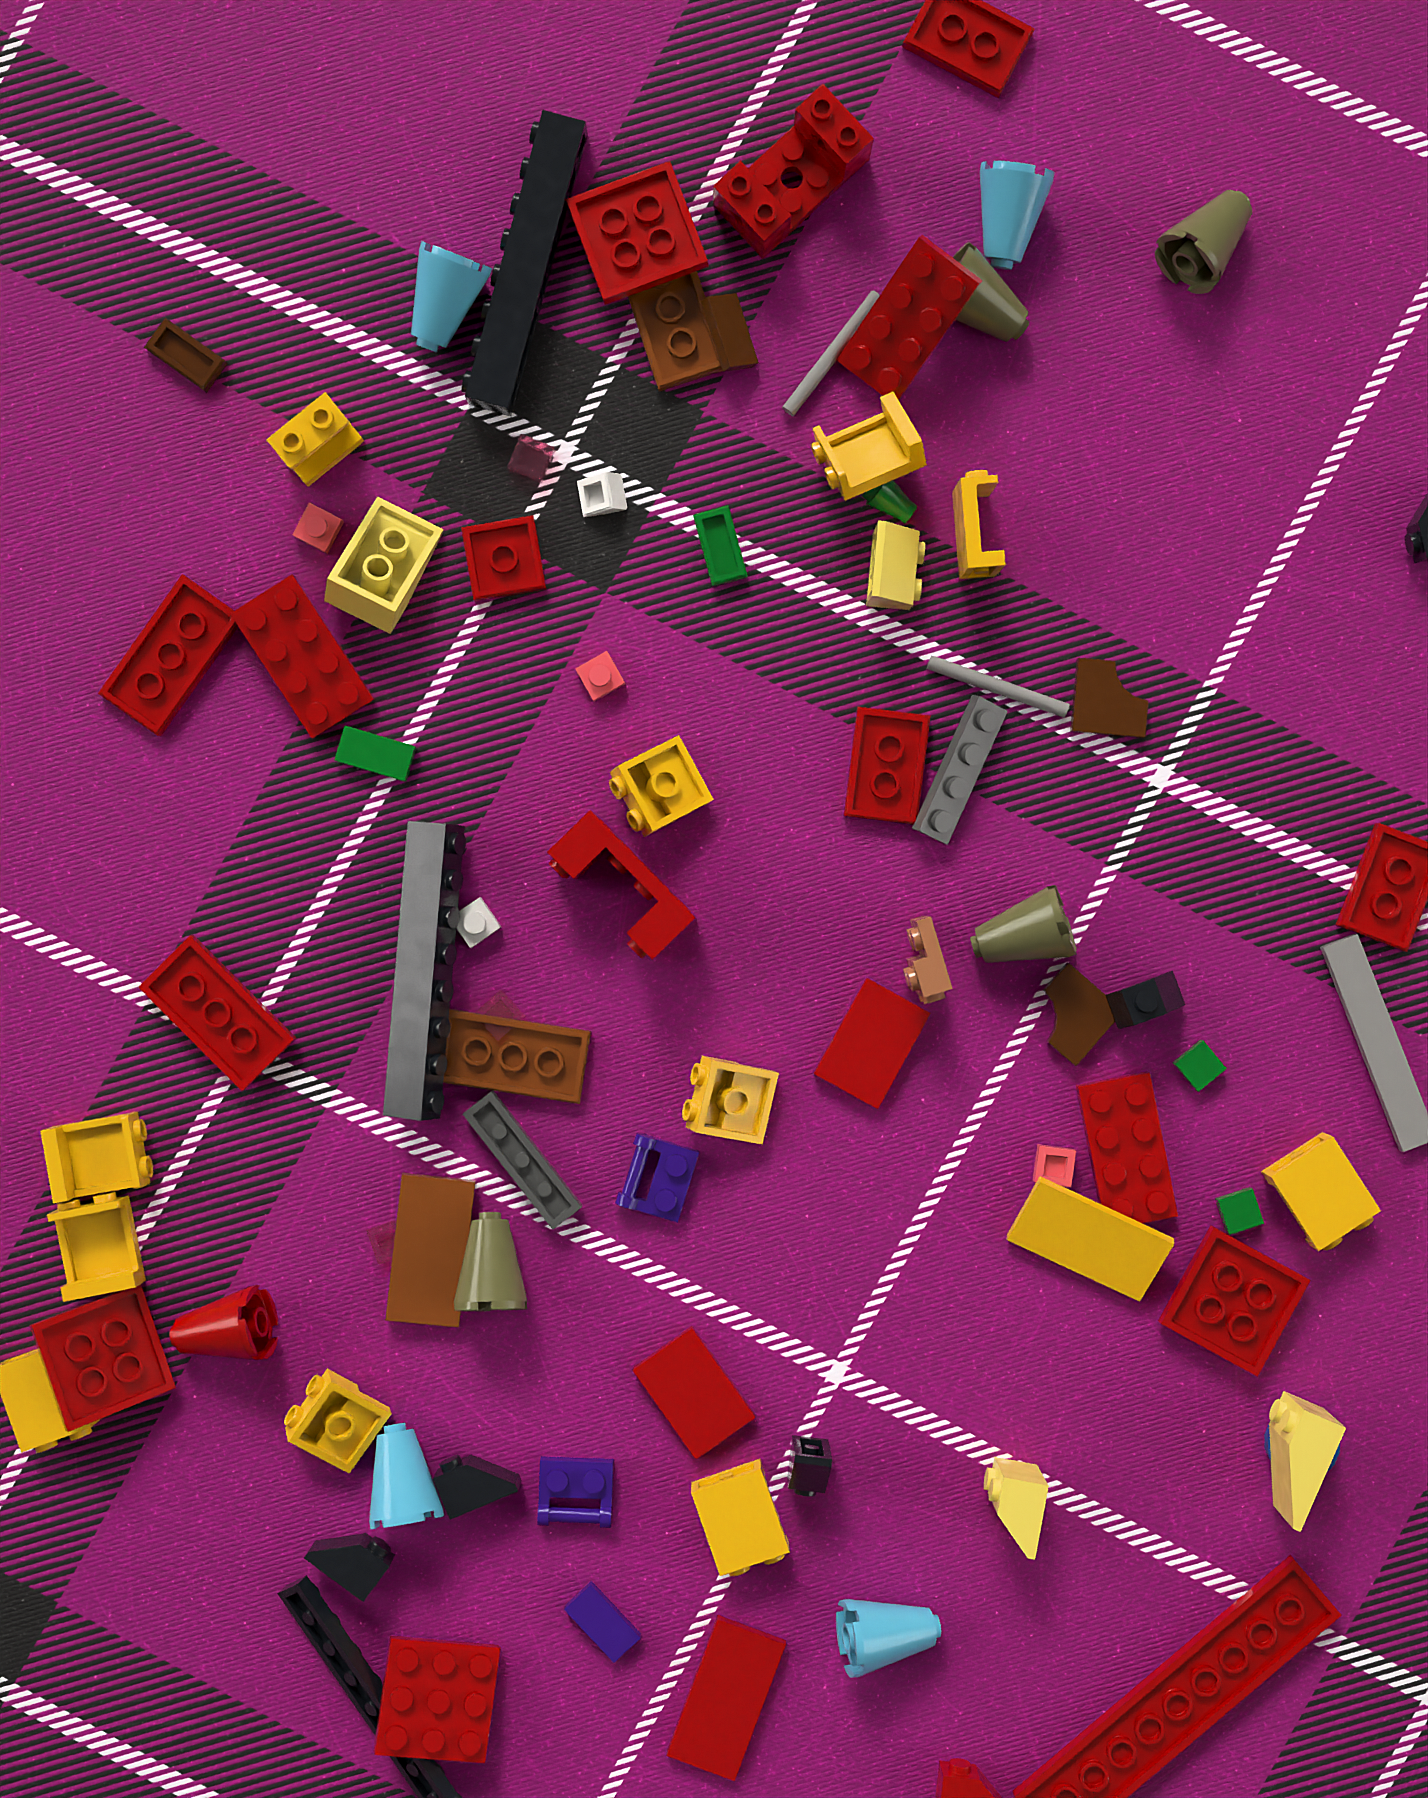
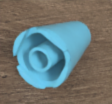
M986 161L981 162L980 188L984 257L991 260L990 265L993 268L1012 270L1013 263H1021L1053 184L1054 171L1045 168L1043 176L1035 174L1036 166L1031 164L993 161V167L990 168Z
M421 241L411 335L418 337L416 345L437 352L439 346L446 348L490 277L492 268L483 265L480 272L478 271L479 263L433 245L430 252L432 245Z
M406 1423L383 1426L384 1434L377 1435L369 1517L370 1529L378 1528L380 1520H382L383 1528L425 1521V1517H431L430 1511H434L435 1518L444 1516L442 1503L414 1429L406 1430Z
M853 1599L840 1600L838 1603L839 1606L843 1607V1611L836 1612L838 1647L840 1655H848L850 1665H844V1668L851 1678L863 1676L936 1645L937 1638L941 1637L939 1617L936 1614L933 1615L930 1608Z

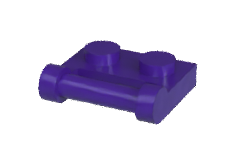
M636 1133L633 1142L636 1145L623 1190L618 1192L615 1204L678 1223L699 1151L653 1136ZM650 1150L661 1152L647 1199L637 1197V1191Z
M541 1456L537 1525L549 1526V1522L600 1524V1528H611L614 1459ZM551 1497L601 1499L600 1509L550 1507Z

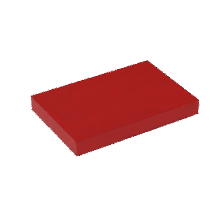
M925 0L903 41L902 47L999 98L1035 28L982 0Z
M857 707L843 816L914 825L919 812L931 716Z
M1375 823L1335 925L1403 952H1408L1428 900V842L1381 823Z
M866 977L813 1073L878 1109L931 1013Z
M693 1326L683 1331L632 1369L695 1459L701 1457L756 1418L749 1404Z

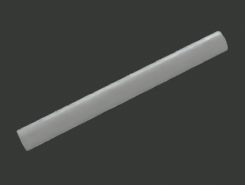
M871 291L782 406L783 410L789 415L794 416L836 362L880 296L877 292Z
M931 655L926 668L1064 718L1070 704L933 655Z

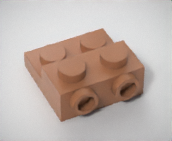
M921 916L911 919L912 928L906 929L912 950L919 951L920 955L906 959L908 967L903 968V973L908 989L916 991L920 1002H924V1004L946 998L944 991L953 988L932 918L930 916Z

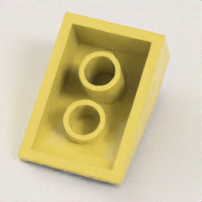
M377 497L328 576L324 601L391 634L406 609L444 529Z
M1283 1391L1281 1398L1274 1401L1269 1413L1271 1420L1269 1423L1273 1506L1294 1530L1301 1532L1346 1427L1324 1408Z

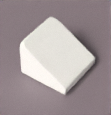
M604 472L577 481L583 517L614 513L627 509L621 474Z

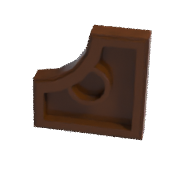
M1077 658L1070 732L1145 738L1149 701L1133 696L1123 687L1117 676L1115 661Z
M1066 963L1043 989L1051 1000L1055 1013L1054 1028L1046 1042L1074 1066H1077L1111 1027L1115 1019L1105 994L1071 964Z

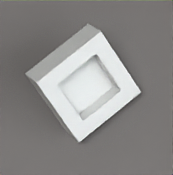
M481 897L459 911L460 920L456 928L470 948L501 928V925Z

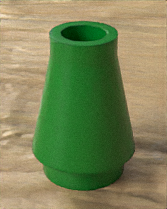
M894 480L861 494L867 500L866 505L897 518L904 524L917 509V505L908 498Z

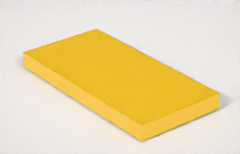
M1041 1176L1038 1178L1007 1233L1008 1241L1139 1302L1174 1246L1173 1237Z

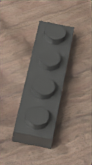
M971 696L912 829L948 845L1008 712L1007 710L980 696Z
M493 1090L463 1113V1116L552 1230L582 1208L581 1202Z

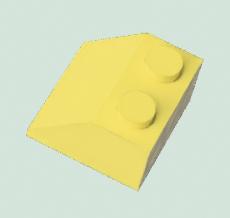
M878 520L872 537L866 606L910 610L913 606V601H920L922 579L916 578L917 564H923L925 555V542H919L920 531Z
M994 1457L992 1468L987 1467L985 1472L984 1490H988L989 1501H992L997 1515L1026 1557L1035 1560L1049 1485L1038 1465Z

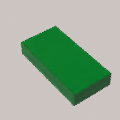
M729 506L694 514L693 518L712 587L748 578Z
M345 725L334 760L407 782L417 747Z

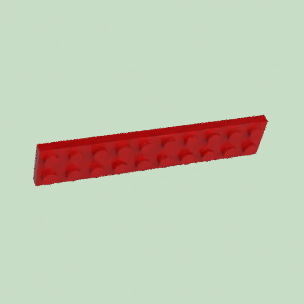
M1289 1555L1013 1790L1014 1797L1128 1798L1341 1617V1613L1294 1558Z

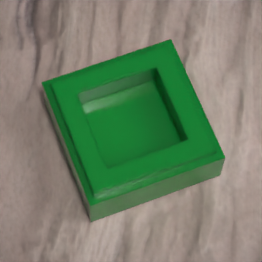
M1199 1040L1172 1062L1197 1092L1227 1069L1204 1040Z
M1251 1187L1215 1198L1227 1234L1231 1235L1264 1224L1254 1191Z

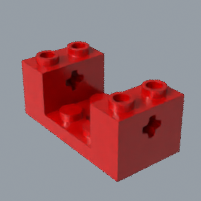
M822 84L795 109L794 126L749 168L740 160L713 185V206L758 255L764 259L870 160L874 138L831 91ZM787 172H796L800 175L802 183L797 188L790 189L783 185L781 178Z
M589 810L547 851L553 858L549 865L563 879H567L569 876L573 879H579L609 850L611 854L607 857V860L621 874L629 871L637 879L633 886L648 901L653 897L658 900L626 932L631 938L627 942L628 946L641 959L648 955L653 960L696 916L595 812Z

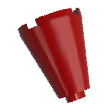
M260 1285L248 1286L177 1317L170 1328L171 1344L182 1354L249 1360L268 1359L273 1355L278 1342V1337L272 1338V1326L278 1325L275 1303L266 1289H258Z

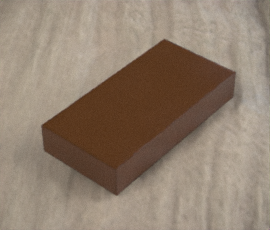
M737 293L707 296L701 301L723 372L752 368L759 362Z
M164 318L144 346L147 351L206 393L228 364L224 359L167 318Z

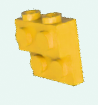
M679 735L618 765L609 772L612 776V779L609 780L612 793L617 799H624L630 810L626 816L631 828L636 832L641 830L644 837L714 800Z
M702 1056L700 1063H695L691 1070L690 1080L691 1084L695 1085L692 1099L685 1101L682 1110V1118L684 1121H687L686 1127L696 1133L763 1145L779 1073L742 1065L733 1061Z
M327 1368L322 1376L315 1375L310 1380L305 1392L308 1396L302 1405H293L288 1411L284 1420L288 1442L350 1473L392 1413L388 1406L360 1392L357 1384Z

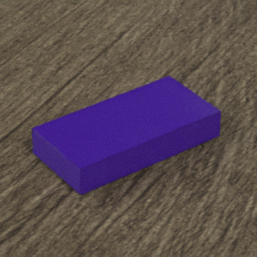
M592 1580L564 1607L568 1615L613 1663L641 1638V1633Z

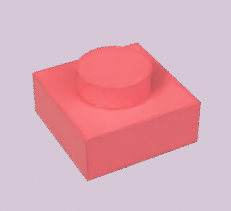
M308 503L292 535L328 554L344 521Z
M608 651L575 668L594 702L625 685Z
M1037 1144L1033 1181L1037 1182L1041 1176L1058 1185L1071 1187L1076 1150Z

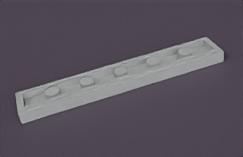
M1352 934L1321 946L1320 949L1399 1151L1405 1152L1428 1143L1427 1110L1358 934Z

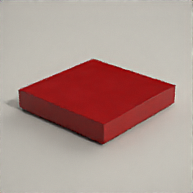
M533 515L461 527L472 595L475 602L547 589Z

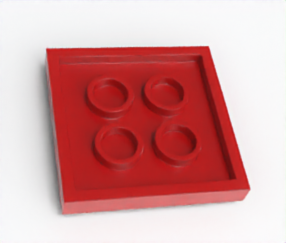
M670 161L566 199L604 305L709 267L708 259Z
M1210 1225L1158 1321L1169 1329L1258 1377L1311 1280Z
M141 1284L136 1288L117 1291L30 1325L66 1432L176 1388Z
M390 1636L373 1750L374 1755L485 1763L501 1647L494 1644Z

